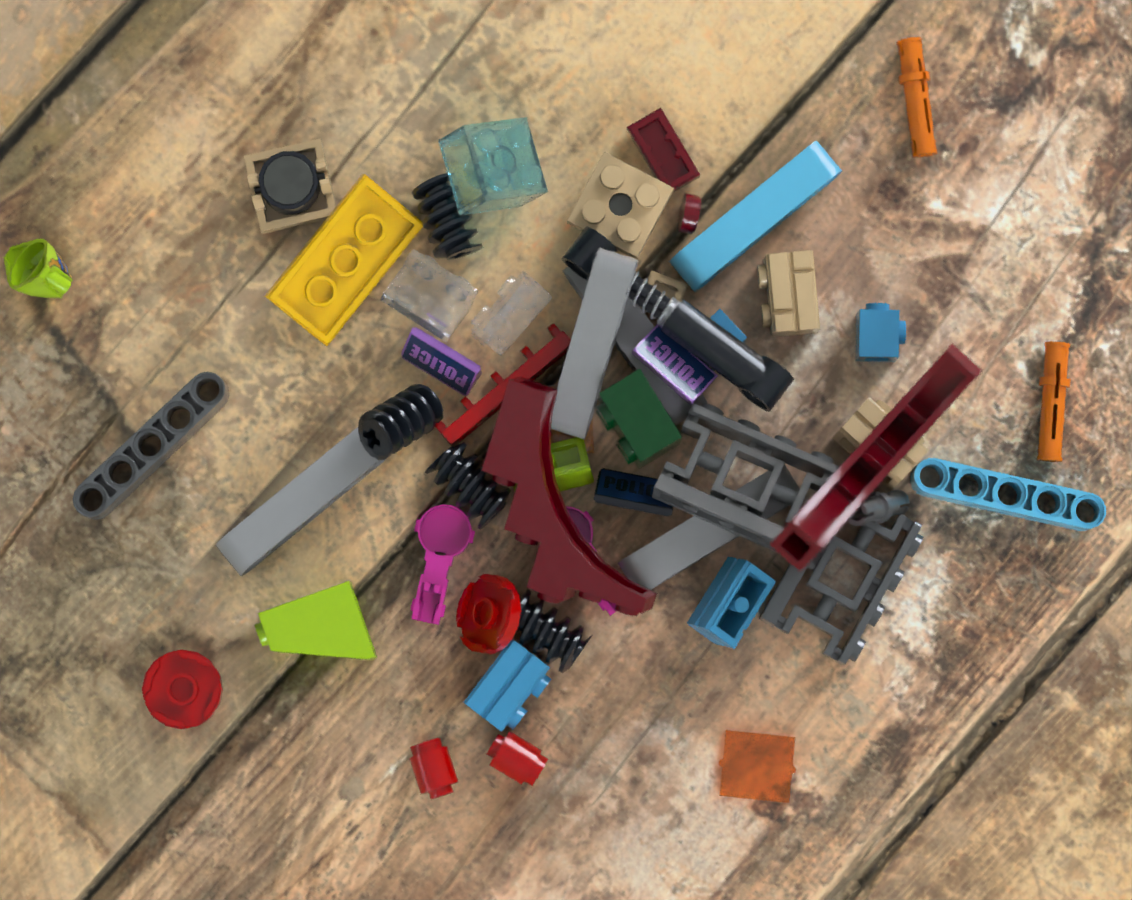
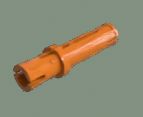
M904 38L897 41L901 64V75L898 78L899 85H903L912 157L933 156L938 154L934 138L932 112L927 82L930 81V72L926 71L922 38Z
M1045 342L1043 377H1039V386H1043L1037 461L1062 462L1066 388H1070L1071 379L1067 378L1070 343Z

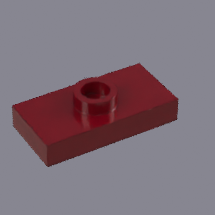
M661 108L627 127L628 133L654 177L673 187V192L700 177L699 171Z

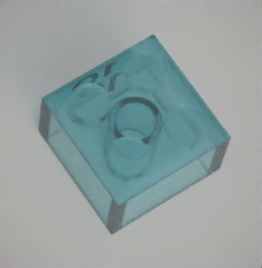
M527 117L463 125L438 140L460 216L521 207L548 192Z

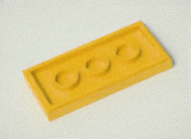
M362 174L264 297L324 346H328L421 230L423 223L366 174Z

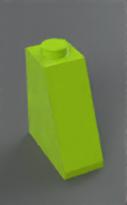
M350 581L258 613L261 621L255 624L258 638L262 647L269 645L270 650L273 652L360 660L377 658Z

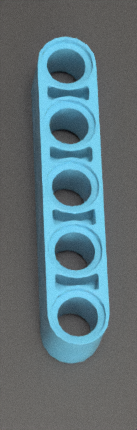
M818 141L813 142L680 250L669 261L670 264L694 292L698 291L831 183L842 170Z
M928 458L922 460L913 468L910 474V483L913 490L924 497L1076 531H1087L1097 527L1104 521L1106 516L1104 501L1093 493L942 459ZM931 467L938 472L940 481L937 487L929 488L921 482L920 472L922 468ZM970 476L977 481L978 491L975 496H966L960 491L959 481L961 477ZM1001 485H1010L1015 489L1017 499L1013 505H1006L1000 501L998 490ZM1041 493H1047L1054 498L1055 510L1052 514H1045L1038 508L1037 498ZM1087 502L1093 507L1094 517L1090 523H1085L1077 517L1076 507L1078 503Z

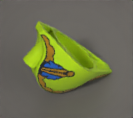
M35 239L12 246L4 256L8 284L10 288L20 293L42 298L61 299L71 286L73 279L59 253L45 239Z

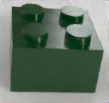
M641 369L599 393V405L596 406V414L607 431L612 428L616 431L620 438L617 440L618 444L616 446L628 465L635 462L638 469L680 444L681 434Z

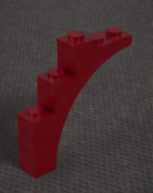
M952 343L769 545L801 572L983 370Z
M523 377L509 379L481 471L492 474V480L501 485L515 487V484H518L504 529L516 533L514 538L522 543L537 545L540 542L526 588L537 591L539 599L554 604H559L560 600L565 601L574 597L576 590H579L578 596L598 603L602 599L616 604L615 610L626 615L638 616V613L643 614L652 609L657 593L630 581L607 564L583 538L567 512L556 482L551 454V420L558 390Z

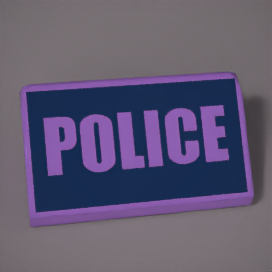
M657 324L632 350V354L692 406L718 375L700 359L661 332L662 326Z
M413 327L402 350V358L460 394L467 396L482 374L480 365L417 327Z

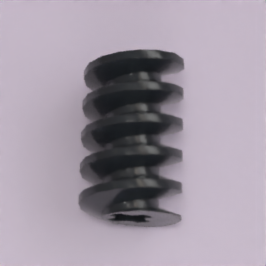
M456 172L432 177L412 191L414 199L423 200L417 206L420 214L428 215L422 221L424 228L434 229L427 237L429 243L439 244L432 251L434 257L438 259L452 260L472 254L483 248L482 244H470L469 242L478 233L477 229L464 228V225L473 217L472 214L459 213V210L468 203L466 199H454V195L462 190L461 185H449L448 181L457 175Z
M422 384L409 386L404 391L399 392L394 397L387 399L384 403L377 405L361 416L358 422V434L362 445L375 459H387L391 454L397 453L402 447H407L413 441H417L424 434H428L434 429L435 424L444 418L441 402L435 392L428 386Z
M463 442L454 447L451 446L426 469L425 473L429 474L438 470L434 478L436 485L449 481L445 494L450 497L460 493L455 505L458 508H462L471 504L467 517L471 520L482 515L477 527L481 530L504 509L511 490L506 488L497 492L495 489L498 483L492 479L486 481L484 478L487 472L481 471L482 467L474 469L473 466L478 458L477 454L475 453L466 458L462 456L467 446Z
M527 589L520 598L521 614L519 626L516 630V633L522 631L519 644L524 646L530 641L535 640L532 653L538 655L543 650L548 649L545 661L551 664L558 658H561L559 671L564 673L573 665L592 635L583 641L584 627L581 625L570 632L568 629L571 618L568 616L557 623L555 619L558 609L555 607L544 614L542 609L545 601L541 599L531 605L529 600L532 591Z

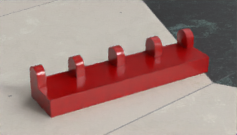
M552 323L547 328L551 336L554 337L549 343L535 354L525 346L520 350L527 359L524 364L506 379H503L495 371L490 375L497 384L494 389L475 405L465 396L460 402L467 411L448 427L440 421L435 424V428L450 446L454 447L461 443L500 410L509 379L523 377L535 381L567 354L571 342L564 331L561 332Z

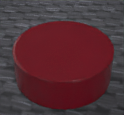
M684 194L678 217V232L687 234L695 232L701 209V198L698 195Z

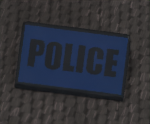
M605 468L600 469L593 499L596 503L668 517L673 512V506L652 498L657 478Z

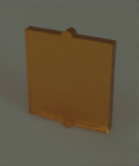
M726 730L723 759H720L718 762L719 766L722 767L719 796L789 803L792 774L796 772V768L793 766L795 737Z

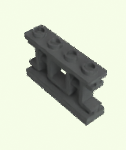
M693 403L681 432L698 439V442L685 469L666 461L654 487L652 498L777 552L769 544L799 512L808 489L810 488L817 492L839 466L833 464V459L823 453L813 451L809 454L796 448L797 444L789 438L776 435L773 438L761 433L760 428L750 421L739 419L736 422L723 416V411L713 405L703 403L699 406ZM711 431L733 440L725 460L703 451ZM735 457H739L772 472L759 501L723 486ZM784 464L807 473L799 492L776 483ZM696 466L718 474L710 495L688 485ZM769 498L792 507L783 527L761 517Z
M903 514L898 515L890 530L880 524H875V522L860 525L861 527L851 545L833 536L825 549L822 548L801 572L792 564H789L759 619L788 634L796 619L800 618L831 636L822 654L834 659L841 665H845L848 659L855 662L866 644V641L861 638L868 624L875 627L886 607L880 603L886 590L894 592L905 571L899 569L906 555L910 557L915 555L924 538L918 534L922 524L911 521ZM901 530L906 532L882 578H876L875 576L883 562L865 553L874 535L876 534L893 543ZM835 549L869 566L852 600L818 581ZM806 569L812 570L813 572L806 586L823 595L813 614L794 605L787 618L781 616ZM864 599L868 602L844 647L842 649L838 648L837 645L844 632L827 623L828 618L837 603L852 612H856L861 601Z

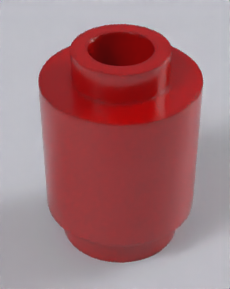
M511 731L508 732L506 737L498 734L487 752V755L493 758L489 766L521 785L523 782H526L533 786L548 761V758L540 754L541 749Z
M435 738L411 746L412 757L409 760L420 794L429 793L432 800L453 793L451 785L459 781L448 747L442 745L441 738Z

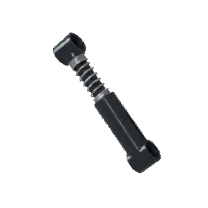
M586 226L561 259L573 272L588 281L599 248L615 253L617 249L601 233ZM639 271L636 272L627 300L631 299L634 307L638 305L642 307V313L649 312L651 319L657 318V324L662 326L661 332L738 387L739 391L753 404L770 412L794 381L793 376L776 361L759 355L686 300L679 302L674 297L669 299L665 296V291L661 293L656 289L657 284L654 286L650 285L647 282L648 278L643 280L638 276Z

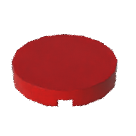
M483 574L478 576L480 579L476 583L470 582L464 589L458 602L456 622L457 627L462 628L464 637L460 636L461 641L468 649L479 653L494 654L503 650L516 633L521 614L520 596L515 585L506 577Z
M183 649L168 652L153 661L145 674L142 687L145 704L153 718L167 727L178 729L197 727L210 719L221 703L223 692L220 673L212 661L198 652Z

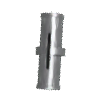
M897 489L888 493L872 492L849 517L848 521L854 526H860L868 522L880 524L888 521L891 516L906 513L909 507H900V505L909 504L908 495L904 491Z

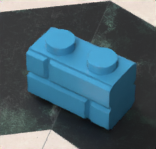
M728 556L687 624L714 644L735 649L743 636V630H747L776 581L751 562Z
M512 639L463 703L501 732H503L506 726L514 730L527 713V710L522 705L530 694L538 698L551 681V678L546 675L550 667Z

